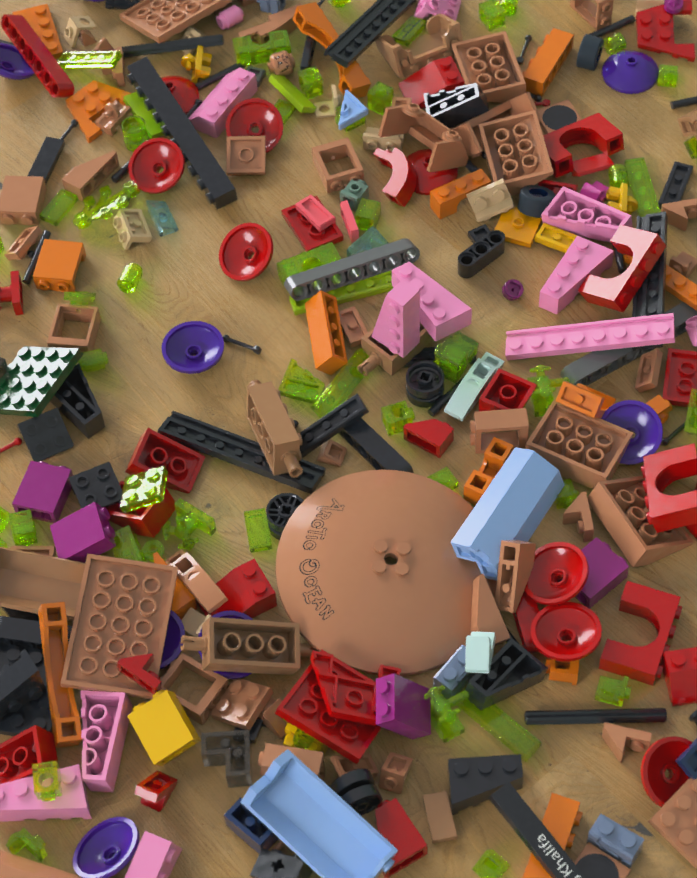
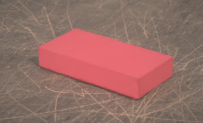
M312 195L295 204L296 209L319 231L336 222L335 216Z
M342 201L340 203L341 217L351 243L359 242L358 226L348 201Z

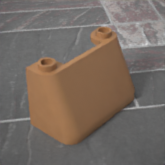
M439 13L427 20L426 34L400 44H395L394 38L390 35H382L376 40V45L395 74L400 79L405 80L434 60L452 56L454 62H457L451 44L463 41L460 23Z

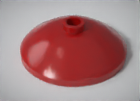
M181 76L162 77L161 79L184 113L187 114L195 105V101L199 99L197 86L191 80Z
M250 98L239 102L230 111L226 121L227 136H265L266 153H268L281 140L283 120L280 112L272 103L264 99ZM258 127L259 131L254 133L252 132L253 128Z
M166 138L149 139L139 145L133 152L129 161V176L133 184L141 191L149 194L163 193L174 187L180 180L185 167V159L181 149L173 141Z
M431 149L418 150L407 156V159L415 168L417 176L414 193L421 195H430L431 190L456 180L458 168L428 172L427 168L433 151Z
M243 223L233 228L225 236L219 250V263L223 272L236 281H249L258 277L267 268L273 255V240L270 233L256 223Z
M553 542L538 548L535 551L534 565L524 590L531 599L544 605H558L571 600L583 589L589 575L587 558L577 546L567 542Z
M575 602L548 605L537 613L531 624V638L537 650L544 656L557 661L569 662L587 657L598 647L602 637V627L597 615L588 607Z
M678 736L661 738L648 748L641 764L642 784L649 798L659 807H662L689 779L676 763V759L693 743L686 738ZM666 770L669 772L668 778L665 776Z

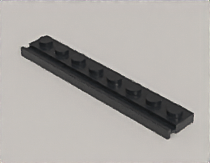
M377 0L325 49L324 56L329 55L331 60L348 68L417 0Z
M666 211L646 214V217L637 216L636 229L658 234L666 244V248L633 297L632 317L664 314L668 224ZM663 344L631 348L633 351H636L637 348H642V350L663 347Z
M172 411L171 416H168L158 429V433L186 447L309 494L313 493L320 483L322 476L325 475L326 468L302 459L299 461L303 469V473L300 476L293 478L289 475V472L274 476L258 442L176 411Z

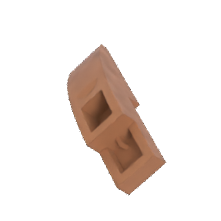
M302 4L268 16V22L239 32L238 40L241 50L244 51L257 45L264 49L288 36L297 28L293 17L297 6Z
M180 549L165 560L167 565L178 567L177 577L209 614L228 601L219 587L188 552L185 553Z

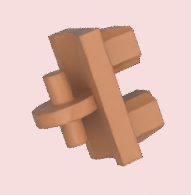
M117 100L113 103H107L104 106L105 112L95 121L96 126L102 128L103 132L110 136L114 135L119 124H124L127 121V115L131 112L130 106H124Z

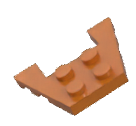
M93 80L66 99V104L74 119L77 120L82 133L86 136V140L91 143L102 135V129L96 126L93 121L105 112L104 106L107 103H113L115 100L127 106L123 101V97L131 93Z

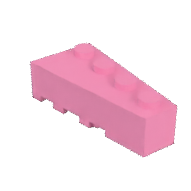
M411 262L391 270L393 288L404 279L420 290V323L435 342L471 324L472 308Z

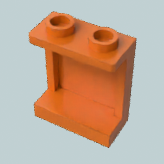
M44 239L33 273L36 288L75 292L74 281L80 261H85L86 258L84 244L82 242Z
M563 381L555 401L590 417L602 418L604 412L615 404L616 398L581 383L574 385Z

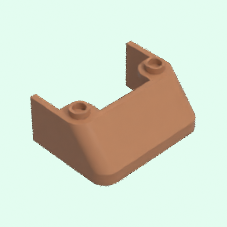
M527 92L489 109L488 112L474 117L451 130L459 133L468 156L473 159L481 155V151L484 149L478 124L536 110L539 122L542 119L530 93Z
M415 103L386 107L378 134L379 137L409 133L433 150L427 168L428 172L467 165L469 157L458 132L446 127L420 109V106Z

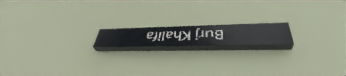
M509 781L489 796L490 801L552 878H586Z

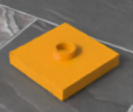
M513 207L501 214L494 230L502 231L505 234L506 242L531 248L535 235L541 226L542 218L527 216L520 212L517 207Z

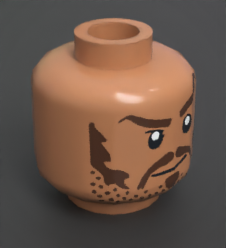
M285 50L270 55V62L267 63L270 74L274 73L275 75L282 76L293 73L296 67L292 53L288 54Z

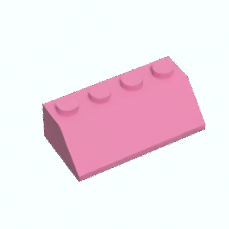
M238 68L226 74L188 118L194 128L217 139L226 128L227 117L233 107L243 100L250 99L258 90L256 74L243 68Z

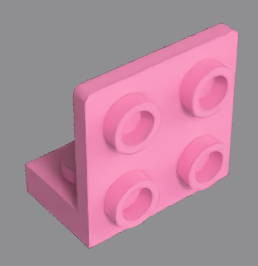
M418 0L413 19L418 22L424 17L427 18L429 14L434 16L441 13L456 21L461 0Z

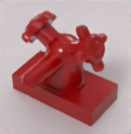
M19 270L10 271L11 284L10 286L0 287V303L12 302L15 315H23L22 280Z

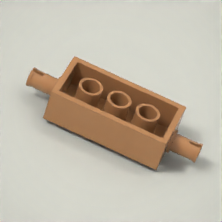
M420 323V343L402 358L371 337L373 328L361 338L362 354L367 359L359 364L357 368L363 376H367L379 366L393 376L434 339Z
M252 380L247 386V419L274 476L289 472L291 477H298L303 473V469L299 464V461L302 460L300 445H302L301 434L296 432L294 420L289 418L287 406L285 403H282L280 391L275 389L272 381L261 383L259 380Z
M209 617L202 624V637L182 635L180 644H183L180 646L181 651H201L202 670L293 675L301 668L300 657L310 658L313 650L318 651L310 644L300 643L299 623Z

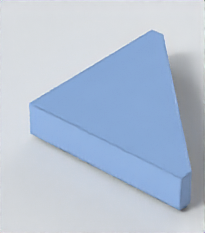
M348 89L345 90L338 123L339 130L346 128L369 114L368 108Z

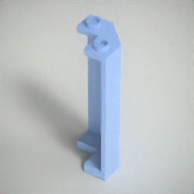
M515 447L452 539L451 545L457 558L476 562L481 574H484L485 578L497 581L501 540L529 541L565 486L560 471L535 451Z
M288 749L273 760L265 775L249 787L241 800V803L321 878H377L382 871L386 873L395 863L392 858L398 850Z

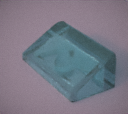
M146 200L147 210L160 237L179 231L166 201Z
M372 226L347 248V257L388 244V242Z

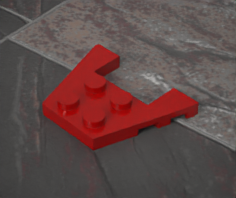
M683 0L682 10L677 14L668 13L664 9V4L636 12L637 48L659 54L663 52L671 54V57L674 58L682 57L688 59L687 61L695 62V45L675 44L673 15H692V0Z
M313 650L310 660L329 717L376 726V683L333 674V654ZM380 665L378 678L391 674L400 675L401 669Z

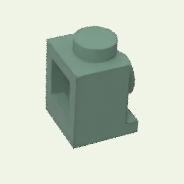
M351 179L345 189L340 191V203L347 200L351 210L355 212L360 210L369 197V186L360 179L357 181Z

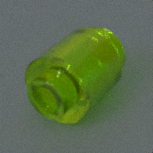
M129 263L124 267L117 281V286L122 292H135L143 276L141 266L136 263Z
M101 348L82 352L83 356L78 361L82 371H86V373L106 369L105 364H109L107 353L102 352Z

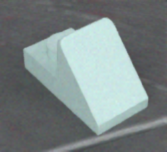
M472 631L471 635L466 637L465 671L467 673L490 672L496 640L495 632Z

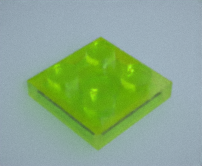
M165 466L151 468L148 471L125 478L120 503L123 513L164 500L168 474Z

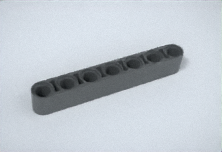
M407 238L400 239L291 275L285 280L284 287L294 300H304L313 297L320 290L328 292L393 270L407 262L414 263L419 259L420 251L411 240Z

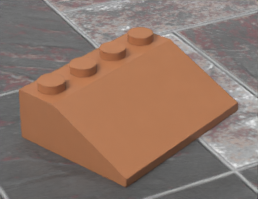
M506 31L451 44L465 85L478 83L486 95L487 101L503 103L526 93V83Z
M536 110L478 124L492 182L503 178L511 196L519 194L523 187L535 185L554 174Z
M554 399L526 442L525 449L538 453L560 471L561 476L594 489L599 481L612 480L633 436V432L603 419L590 417L558 403Z
M643 476L599 481L587 497L588 503L632 567L649 565L694 543L683 527L656 533L654 526L649 525L646 512H649V509H647L644 499L648 494L644 491L643 481H646Z

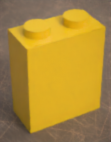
M164 689L156 692L152 696L153 699L149 702H143L135 706L133 712L127 715L153 764L158 766L165 765L201 741L175 692Z

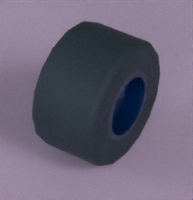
M585 34L577 55V67L595 71L603 50V38Z
M525 186L520 191L518 209L527 216L542 218L541 214L554 199L555 194L552 190L543 186Z

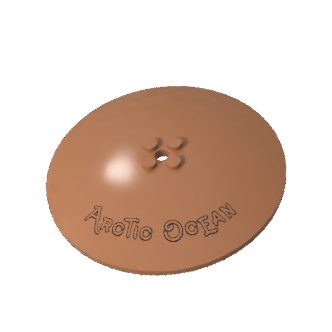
M398 470L362 471L340 477L325 484L308 496L294 511L282 532L278 544L275 570L276 583L280 600L287 616L292 623H299L301 636L319 652L324 650L329 654H333L335 658L363 673L378 675L380 665L400 668L401 673L399 676L427 672L445 665L461 645L466 646V637L471 635L473 580L481 575V572L476 562L457 558L451 541L474 508L460 495L441 483L425 476ZM393 557L397 563L388 565L384 559ZM486 578L495 599L497 581Z

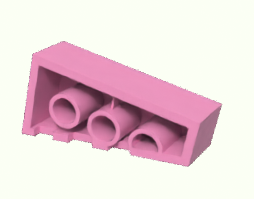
M564 186L541 214L543 223L581 237L610 242L620 225L633 228L631 215Z
M577 236L540 290L539 307L554 314L561 312L575 299V296L579 293V287L588 274L600 277L604 270L612 267L614 250Z
M404 279L386 295L371 336L388 347L392 353L398 354L402 358L420 343V290Z
M81 690V718L83 721V730H81V738L83 740L82 779L90 791L113 792L129 725L127 715L131 713L133 705L126 693Z
M79 764L0 784V822L24 821L25 819L41 821L47 820V818H61V820H71V818L92 819L85 782L82 779V771Z
M145 831L125 878H168L182 848L171 841Z

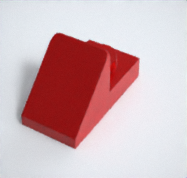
M152 653L122 658L117 662L118 671L152 694L162 689L160 677L151 670L147 672L154 662V655Z
M157 770L136 785L134 794L141 797L140 803L161 812L176 787L178 779Z

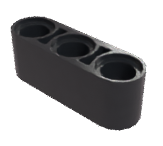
M492 230L460 253L458 256L459 276L466 279L471 278L500 257L505 250V234L500 230Z

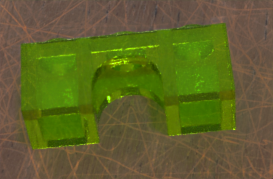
M287 30L269 32V41L265 44H255L252 42L251 36L232 38L236 63L243 66L270 62V55L283 50L287 51L288 54L291 53V44Z
M330 242L277 262L278 277L284 286L285 280L291 275L342 258L333 243Z

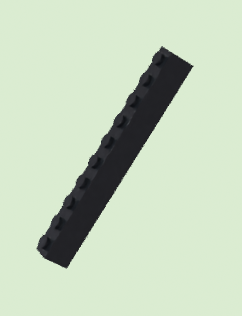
M147 56L128 65V74L126 76L129 83L135 85L138 97H143L146 109L153 112L152 116L156 124H161L164 136H168L181 149L185 163L188 165L189 174L191 177H196V183L201 191L204 190L206 192L205 196L209 204H214L218 210L238 200L235 187Z

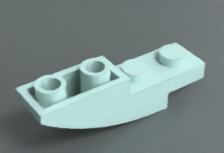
M488 352L481 359L478 358L453 393L444 412L462 422L477 404L498 368H503L505 361Z

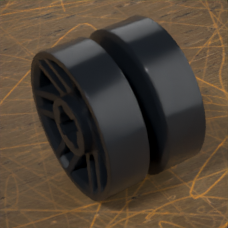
M420 361L409 367L406 372V395L412 404L422 408L432 407L444 395L445 376L442 368L430 361Z
M282 493L269 501L266 507L268 528L271 535L276 539L280 540L288 520L304 501L300 496L293 493Z
M368 769L350 771L337 778L330 786L360 816L373 811L382 802V796Z

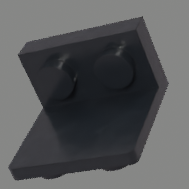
M58 408L17 424L19 433L22 434L31 457L35 462H40L74 446Z
M110 462L68 477L72 491L76 495L81 509L93 502H96L102 508H106L125 500L124 493Z

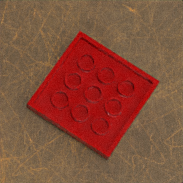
M333 656V674L376 683ZM312 663L275 712L282 719L355 764H358L383 728L378 725L372 726L329 717Z

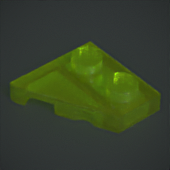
M291 359L279 386L280 395L318 405L325 390V384L318 378L313 377L312 373L307 369L303 370L298 366L296 360Z

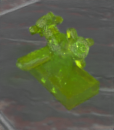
M538 365L531 368L530 373L536 372L537 377L527 378L528 381L537 384V388L530 397L535 417L544 416L554 400L552 392L556 391L555 387H561L563 381L570 382L568 377L549 380L548 375H545V371L551 370L550 366Z
M179 498L174 503L177 514L175 518L177 526H170L171 521H167L162 530L164 540H168L170 535H176L178 539L183 541L182 544L178 545V548L190 551L195 546V543L199 542L198 538L192 539L190 537L191 534L198 528L212 536L216 531V524L214 518Z
M442 685L440 687H432L424 695V698L428 699L431 697V724L442 741L446 743L465 732L464 726L457 717L460 709L456 708L453 710L452 708L467 700L469 693L464 690L449 699H445L441 691L446 688Z

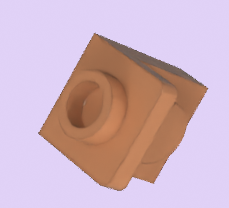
M682 251L677 258L673 256L670 259L669 266L688 278L697 268V259Z
M390 752L381 769L379 787L401 794L404 781L412 767L413 759Z

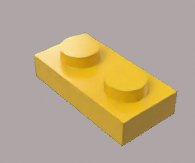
M543 223L535 235V242L566 253L578 235Z

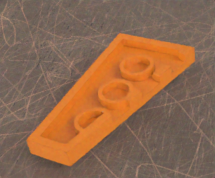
M48 4L12 12L13 15L24 16L55 59L64 57Z

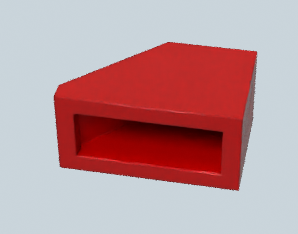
M437 419L408 423L403 427L405 440L438 458L444 454L454 441V428L448 423Z

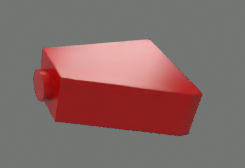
M396 797L390 801L385 800L381 802L377 809H375L377 831L398 850L392 858L395 861L394 865L386 873L383 872V876L389 878L427 855L428 847Z

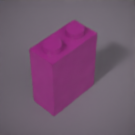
M30 461L12 502L16 515L50 523L57 522L72 489L68 478L73 476L72 470L65 466L49 465L43 461Z
M93 502L50 525L58 558L85 563L87 553L101 555L116 547L114 540L116 535L110 526V514L105 507L102 508L99 504Z
M597 537L581 549L588 561L589 575L585 586L575 596L589 609L625 580L629 570L627 561L621 556L618 557L606 542L600 541Z
M397 674L376 679V725L410 739L431 735V689Z

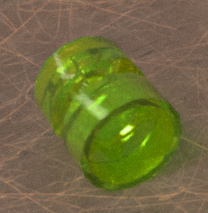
M129 116L123 120L121 127L125 147L129 151L134 152L139 145L149 140L146 121L140 116Z

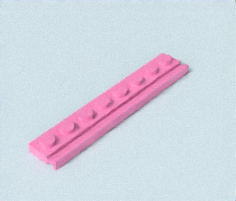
M673 313L506 331L505 356L508 361L675 343V318Z

